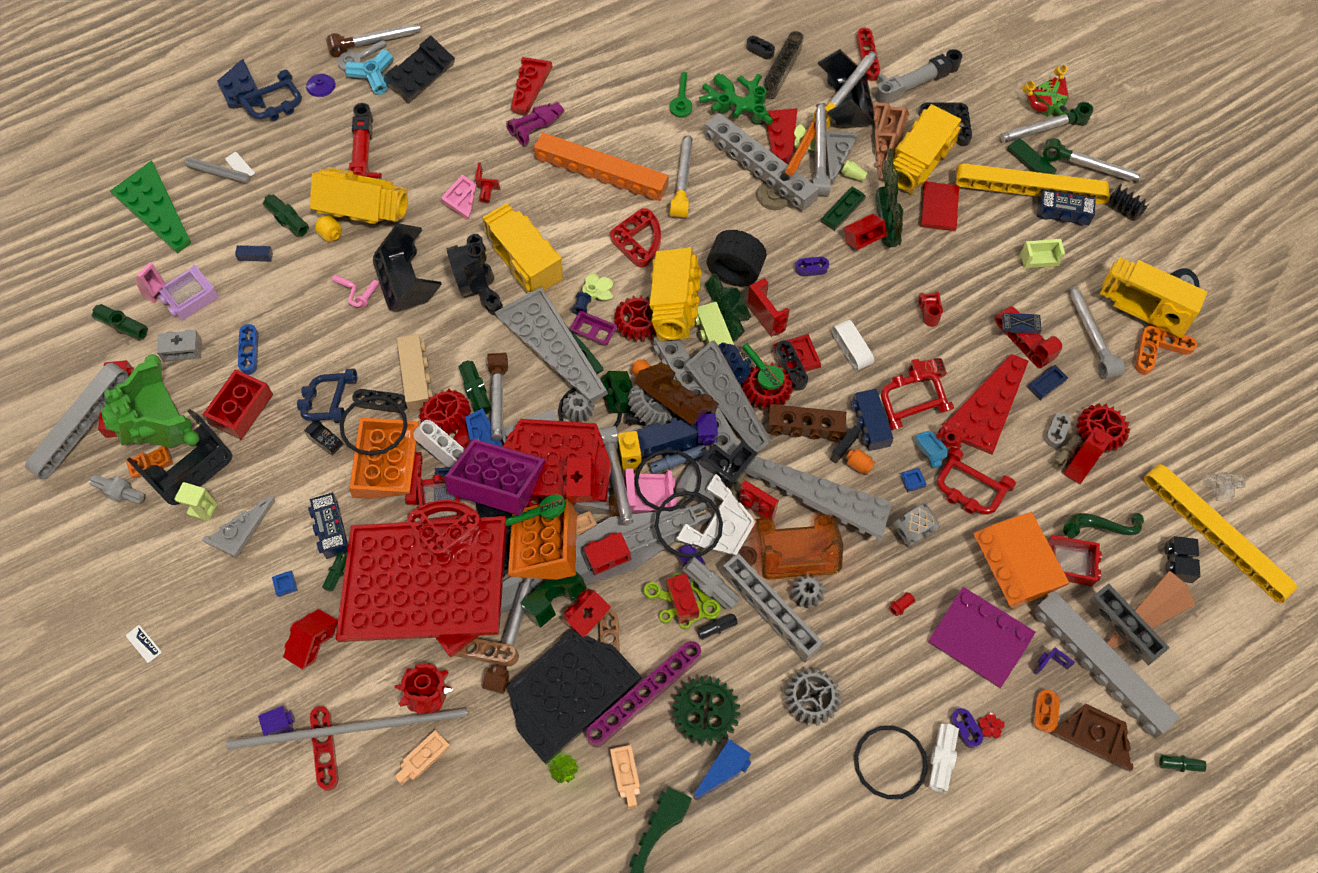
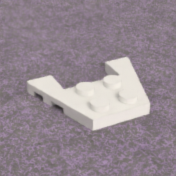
M715 474L705 490L722 501L718 509L723 520V529L720 540L712 550L735 556L756 521L744 506L736 500L731 490L722 483L721 478ZM716 512L703 534L684 524L675 540L707 549L713 544L718 535L719 521Z

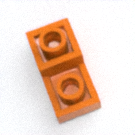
M161 446L149 454L142 452L131 458L143 471L151 465L165 468L173 464L169 449L165 446ZM126 461L131 478L134 479L142 477L134 469V467L128 461Z

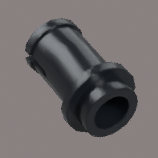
M632 411L631 413L627 412L626 424H630L629 426L632 424L646 426L644 421L640 422L638 417H634L635 413Z

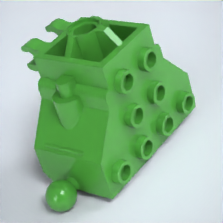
M148 355L144 363L138 364L124 383L118 384L116 389L110 391L106 389L104 391L105 407L101 411L105 428L115 431L122 446L132 442L135 444L148 442L171 448L183 443L194 446L199 442V434L191 429L190 419L185 418L184 415L179 416L162 382L161 360L157 355Z

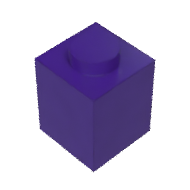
M716 413L702 414L696 422L698 444L712 445L717 443Z
M284 706L258 715L264 736L288 733L294 730L292 724L295 722L294 715L291 710L288 711Z

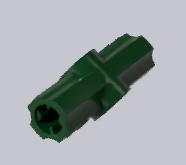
M269 194L264 198L263 206L274 215L281 226H286L297 237L304 236L309 229L308 224L298 216L291 205L284 204L274 194Z
M103 304L96 305L93 308L91 315L93 319L113 328L117 333L126 334L138 341L144 339L147 335L148 328L146 325L127 317L122 311H115Z
M464 361L458 367L464 381L463 385L467 396L471 399L475 412L483 408L485 414H488L492 408L486 395L487 391L484 382L479 377L474 362Z

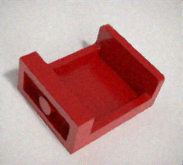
M763 278L749 286L747 307L768 334L773 337L776 334H782L786 330L790 310L785 308L777 311L767 298L769 283Z

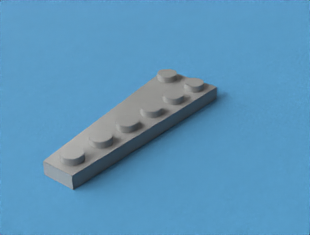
M715 340L711 341L685 365L708 395L712 396L719 403V409L746 444L758 453L771 443V440Z

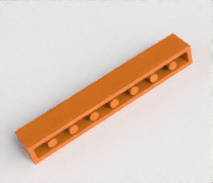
M542 132L534 146L535 158L540 161L568 169L571 172L583 174L586 177L600 180L603 183L615 185L618 188L632 191L635 194L647 196L650 199L661 201L668 188L669 175L544 132Z

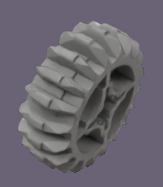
M635 384L631 388L628 396V405L631 406L630 411L635 413L634 417H638L640 422L644 421L646 426L660 423V426L671 422V419L676 415L675 412Z
M807 668L806 675L800 670L798 676L793 675L791 677L792 681H788L787 686L790 689H785L784 694L788 695L784 700L785 703H791L787 710L791 711L794 709L795 711L792 716L795 718L797 715H800L799 722L801 723L804 718L808 719L807 725H811L812 720H814L816 726H818L820 719L827 723L828 717L834 718V712H838L840 709L837 705L842 702L838 698L841 695V691L835 690L839 684H832L831 682L834 677L830 676L827 679L825 677L826 671H823L821 675L818 674V668H815L814 673H811V669ZM812 682L819 683L822 687H815ZM803 684L805 695L797 700L796 690ZM810 693L812 696H817L816 700L814 698H808ZM828 693L829 706L823 709L821 698ZM810 706L817 712L808 711L803 707Z

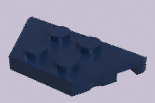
M244 59L240 60L217 80L230 109L244 108L240 102H236L231 96V92L235 88L242 87L246 94L258 90ZM262 96L248 101L251 106L267 108Z

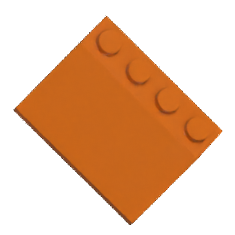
M360 417L356 447L371 452L383 450L393 445L401 436L404 427L403 420ZM407 421L408 427L402 441L395 448L384 454L370 456L355 451L349 487L352 498L375 499L410 494L417 442L413 433L419 426V421Z
M564 498L566 508L556 518L545 519L539 515L511 525L508 569L510 577L557 580L576 575L577 511L567 498ZM539 505L526 507L523 512L538 508Z
M1032 512L993 524L974 533L1002 592L1013 610L1070 584Z

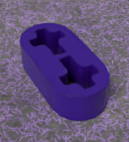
M825 257L801 258L796 262L795 272L799 276L823 275L829 269V261Z
M965 708L956 709L951 715L952 725L959 728L958 735L965 746L969 748L978 747L983 741V734L968 710ZM958 714L960 716H965L966 719L964 720V723L962 721H957ZM970 733L977 736L975 742L973 740L969 741Z

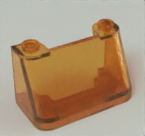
M818 515L814 520V526L776 529L774 521L769 518L755 519L762 576L765 579L798 578V576L804 578L807 573L810 577L814 575L828 576L840 572L844 544L834 515Z

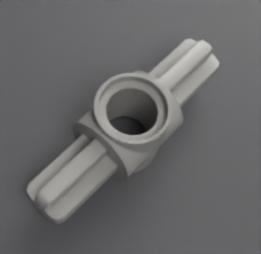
M94 475L90 478L89 484L103 490V494L115 502L129 500L140 504L144 501L145 495L131 489V485L119 477L105 479Z

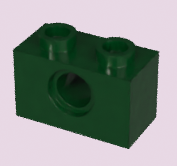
M609 370L603 376L601 382L608 392L605 398L610 412L630 413L631 406L628 405V396L633 385L627 371Z

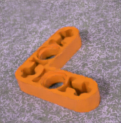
M1147 326L1140 337L1135 369L1142 375L1149 374L1155 367L1158 347L1189 355L1196 349L1197 341L1187 335L1180 338L1161 328ZM1149 333H1151V335H1152V337H1153V338L1151 339V341H1148L1149 338H1150V334H1149ZM1164 337L1171 338L1173 343H1167ZM1143 347H1149L1152 353H1146ZM1145 359H1147V361H1146V367H1147V368H1145V367H1144V364H1143V362L1145 361Z

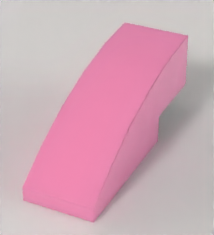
M149 262L136 276V284L142 296L155 303L159 299V291L165 285V282L154 265Z

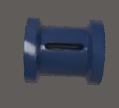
M578 292L575 305L571 309L576 315L580 311L587 313L588 303L592 300L588 293Z

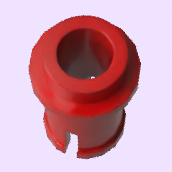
M906 592L897 601L891 602L889 610L895 616L902 615L903 611L915 602L914 596L910 592Z

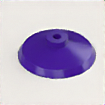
M316 74L307 81L306 90L314 97H324L334 91L336 83L327 74Z

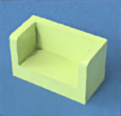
M1053 239L1026 241L1020 254L1024 268L1059 266L1065 251L1062 240Z
M184 482L175 497L176 502L190 506L187 511L189 516L205 521L210 520L217 506V503L205 488Z

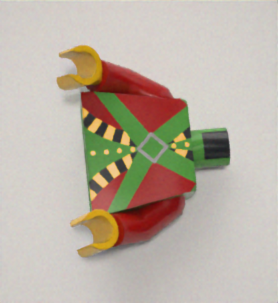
M1062 65L1060 68L1058 66L1054 69V74L1058 76V79L1054 77L1035 87L1033 81L1023 85L1022 91L1028 94L1027 102L1033 110L1041 112L1045 116H1050L1055 112L1059 116L1068 113L1069 110L1065 105L1069 95L1066 77L1063 76L1067 72L1066 65Z

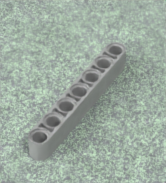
M112 362L106 364L28 458L25 468L41 480L48 478L98 418L99 412L105 407L104 391L106 389L109 391L116 389L118 384L124 383L128 379V373Z

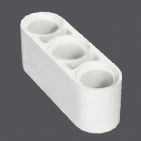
M851 320L832 327V334L854 370L858 371L874 364L872 352Z
M424 420L414 430L413 436L415 440L447 467H453L465 451L460 444L430 420Z

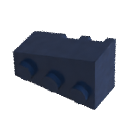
M673 418L669 424L660 426V423L636 430L641 459L648 457L653 452L664 449L680 450L683 452L697 447L696 423L691 425L684 419L677 420V418ZM664 453V454H660V455H665V456H666V455H669V456H671V455H673L674 453Z

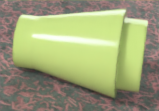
M847 160L841 171L844 176L862 182L868 174L854 161L851 162Z

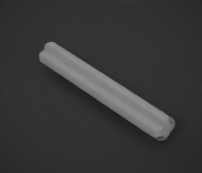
M187 157L184 163L189 168L245 184L250 179L247 173Z

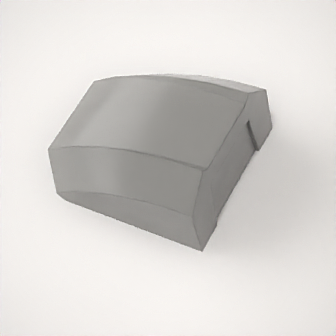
M703 457L697 458L694 461L698 464L702 476L701 487L698 493L708 497L714 503L717 497L705 490L714 474L701 465ZM691 462L676 487V493L684 491L694 492L697 487L698 476L695 466ZM684 495V496H681V497H686V498L689 499L691 496H690V495ZM697 496L694 498L693 501L706 503L707 508L712 509V506L707 501Z

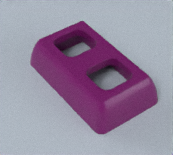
M580 311L570 330L576 335L607 346L617 325ZM584 323L592 326L588 334L579 331ZM599 330L609 333L605 340L596 338Z

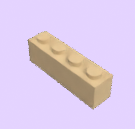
M419 334L397 338L405 401L409 411L424 407L423 402H428L429 397H433L432 388L429 389L428 384L431 383L430 373H426V367H429L428 359L423 354L426 351L425 341H421Z

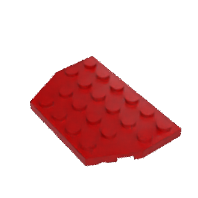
M520 419L515 429L510 432L507 441L502 447L545 459L531 497L546 498L550 495L558 494L563 498H567L563 492V486L567 484V477L564 476V465H567V458L591 457L595 463L594 501H607L612 464L597 423Z

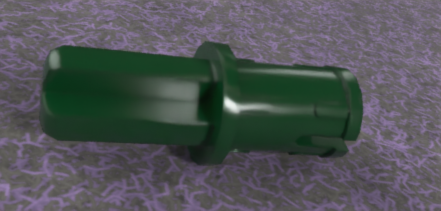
M338 552L332 567L328 568L329 573L322 585V588L328 592L334 591L339 578L344 575L346 553L343 557V552Z
M1161 754L1159 759L1160 768L1180 770L1182 773L1185 770L1205 772L1207 768L1205 760L1190 759L1184 755L1169 756Z

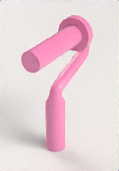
M334 275L332 278L333 282L352 288L348 303L354 307H366L368 304L367 300L379 286V282L373 280L362 296H357L356 302H354L353 297L356 285L352 281Z

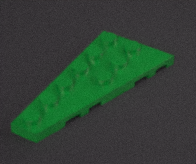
M152 160L110 190L111 194L177 254L191 244L189 236Z

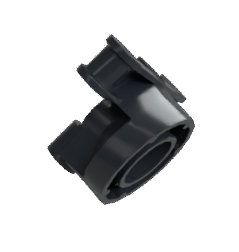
M472 234L467 238V245L461 247L455 245L446 248L450 265L462 297L481 292L487 311L491 315H496L495 312L503 308V304L500 301L499 295L489 288V285L494 282V274L490 265L485 263L487 256L483 239L479 234Z

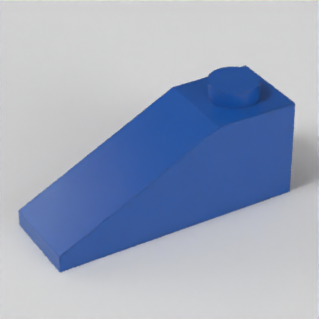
M729 739L694 793L693 798L699 800L738 777L741 771L745 773L752 763L749 760L751 753Z

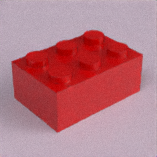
M235 369L202 415L210 426L242 440L273 396V393L267 383Z

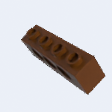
M770 404L767 433L777 436L784 434L791 435L792 437H810L811 439L823 438L831 441L843 440L846 432L847 412ZM785 420H788V421H790L791 423H790V424H787V423H785L784 421H785ZM804 422H807V423H809L810 425H809V426H806V425H804L803 423H804ZM822 424H826L829 427L825 428L822 426Z

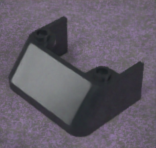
M841 49L818 62V65L827 72L829 86H833L836 92H838L858 66ZM865 74L843 102L827 112L838 126H869L875 123L874 108Z
M397 223L373 255V264L388 309L391 311H401L427 303L442 285L440 281L420 279L415 276L411 261L417 254L414 241L422 232L421 227Z
M191 409L187 412L199 424L193 431L199 434L200 440L194 450L167 472L158 465H151L143 471L130 457L127 459L134 469L170 505L180 504L176 502L175 497L183 482L200 487L225 467L232 458V454L205 421Z

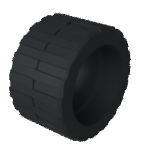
M735 229L726 230L716 236L706 264L709 271L720 281L733 286H750L759 277L767 257V251L760 240L753 235Z

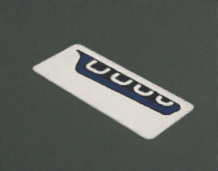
M140 625L126 635L147 663L151 662L161 653V650Z

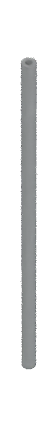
M467 708L230 740L226 742V747L229 750L467 717L468 711Z

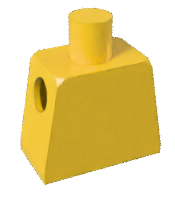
M637 431L619 433L618 448L622 472L624 473L625 469H633L635 474L642 462ZM629 459H634L635 462L629 463L627 461Z

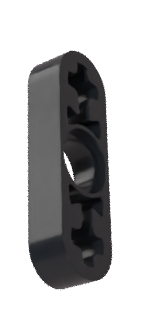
M780 341L776 346V356L782 368L786 369V374H790L789 380H792V387L796 390H803L807 386L808 376L793 345L789 341ZM781 348H784L785 350H787V356H788V357H786V353H785L784 350L781 351ZM794 362L797 367L791 369L787 367V363ZM797 376L799 380H803L802 383L796 381Z
M358 389L352 396L354 402L358 401L362 396L386 397L396 403L401 400L402 403L399 405L403 411L408 408L405 396L399 393ZM371 400V403L370 401H364L356 405L364 409L400 413L397 407L387 401L380 405L375 403L376 400Z

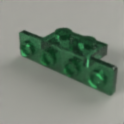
M713 274L705 283V286L712 301L717 302L734 342L745 332L740 321H748L752 316L738 288L723 287L718 275Z

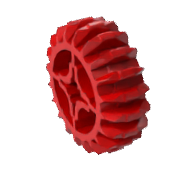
M633 295L631 300L626 297L625 302H620V307L616 308V313L614 314V324L617 325L618 333L621 332L622 337L627 336L629 341L634 338L635 342L638 339L644 342L646 337L651 340L652 335H657L652 321L648 320V315L652 316L653 310L650 308L649 297L643 299L641 295L639 298ZM626 315L629 317L628 323L624 320Z
M764 362L766 366H774L773 362L770 365H767L766 362ZM757 366L755 368L751 367L750 374L742 382V390L745 392L746 397L749 398L750 404L755 403V408L761 406L762 411L765 407L769 409L770 404L785 405L793 391L792 380H789L790 374H786V369L782 370L784 373L783 384L777 389L766 391L758 382L760 369Z
M448 389L446 392L441 390L439 394L434 392V396L429 397L428 402H423L424 407L420 408L421 413L419 416L421 423L424 420H430L450 436V433L454 432L456 434V430L463 429L462 425L467 424L465 417L470 415L471 407L467 398L456 389L453 391Z
M1098 403L1095 406L1091 405L1084 409L1079 415L1078 422L1076 423L1078 428L1076 434L1081 435V440H1086L1096 426L1111 436H1116L1111 439L1105 449V452L1108 453L1111 450L1116 451L1125 444L1129 438L1130 429L1128 426L1130 422L1125 421L1126 416L1120 415L1121 410L1115 411L1114 406L1109 408L1107 403L1103 406Z

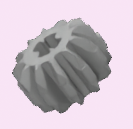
M576 391L575 395L569 393L568 398H564L562 411L565 413L566 419L571 418L572 422L576 420L582 422L583 419L588 421L589 416L594 414L595 404L594 402H589L582 394H578Z
M807 573L805 574V579L802 576H798L797 581H793L792 586L794 588L791 589V594L795 595L793 598L794 602L800 600V607L804 603L807 604L808 609L811 608L812 604L817 607L819 601L824 600L825 596L823 593H825L826 588L821 587L823 580L816 581V575L810 578V575Z

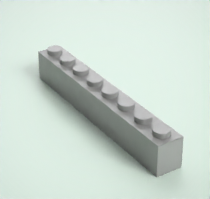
M1056 591L1051 593L1032 611L1036 619L1050 629V633L1065 645L1069 653L1075 655L1080 660L1081 665L1096 677L1100 685L1105 686L1111 692L1112 697L1117 702L1123 704L1129 715L1137 719L1149 735L1157 738L1180 718Z

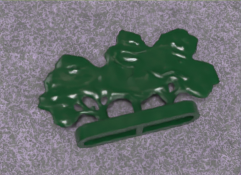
M890 148L887 153V161L884 159L882 165V179L885 186L878 188L875 200L878 217L885 220L887 236L883 237L882 241L887 247L893 248L898 245L900 246L902 242L901 234L904 211L901 204L897 202L899 173L896 169L893 171V152Z

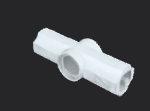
M940 724L937 742L931 755L932 769L928 786L933 791L947 793L949 789L951 771L954 769L957 759V751L955 749L959 728L954 725Z

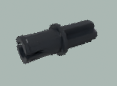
M730 614L718 620L713 619V622L697 627V632L700 639L703 640L717 633L720 635L721 631L736 626L738 621L734 614Z

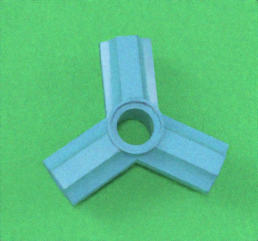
M384 49L373 60H367L365 63L347 62L346 76L367 78L374 94H384L388 88L381 73L392 63L394 58L389 51Z

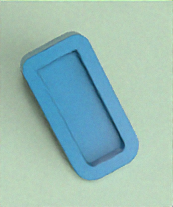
M931 431L917 434L916 444L930 460V466L932 468L942 466L941 459L947 457L946 446Z

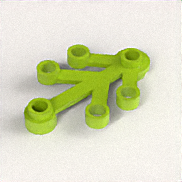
M676 573L672 577L679 576L681 574ZM694 580L691 582L692 591L697 593L701 602L696 601L699 608V618L688 621L689 624L687 626L679 624L683 630L689 629L692 623L702 618L716 619L721 612L720 604L717 601L709 599L708 595L700 588L693 587V584L697 583ZM650 582L646 584L644 595L647 599L656 600L659 598L671 602L669 593L660 590V586L657 583ZM654 590L656 594L650 595L648 592ZM712 607L714 612L709 613L707 608ZM674 608L663 610L660 613L659 618L663 624L670 623L672 618L676 616ZM664 614L669 615V619L664 620L662 616Z

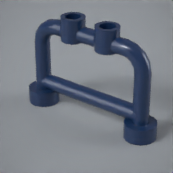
M288 70L280 71L277 75L279 82L248 94H246L242 87H237L231 92L233 99L236 102H240L252 118L258 120L269 117L271 121H275L279 118L278 113L281 112L290 115L294 112V107L298 106L302 101V96L291 81L293 77ZM286 86L295 96L294 100L290 102L288 100L283 101L277 107L270 106L261 113L255 112L248 102Z
M346 369L345 373L319 375L311 380L309 386H303L301 393L304 399L297 400V408L300 411L301 417L307 421L334 420L335 423H340L345 410L343 407H339L346 383L352 384L357 382L356 369ZM338 381L329 412L308 413L312 409V399L317 395V385L321 382Z

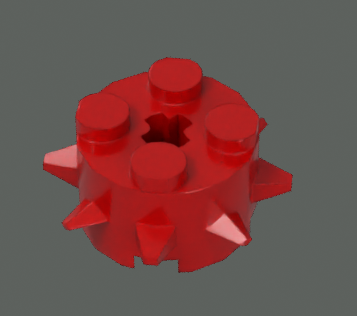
M431 663L415 665L416 668L406 669L401 684L395 685V688L403 693V697L398 703L399 706H407L411 712H416L417 714L436 713L439 711L446 699V693L453 691V688L446 686L444 681L449 672L447 670L439 671Z

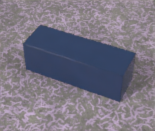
M237 245L235 256L238 261L272 262L273 251L270 246Z

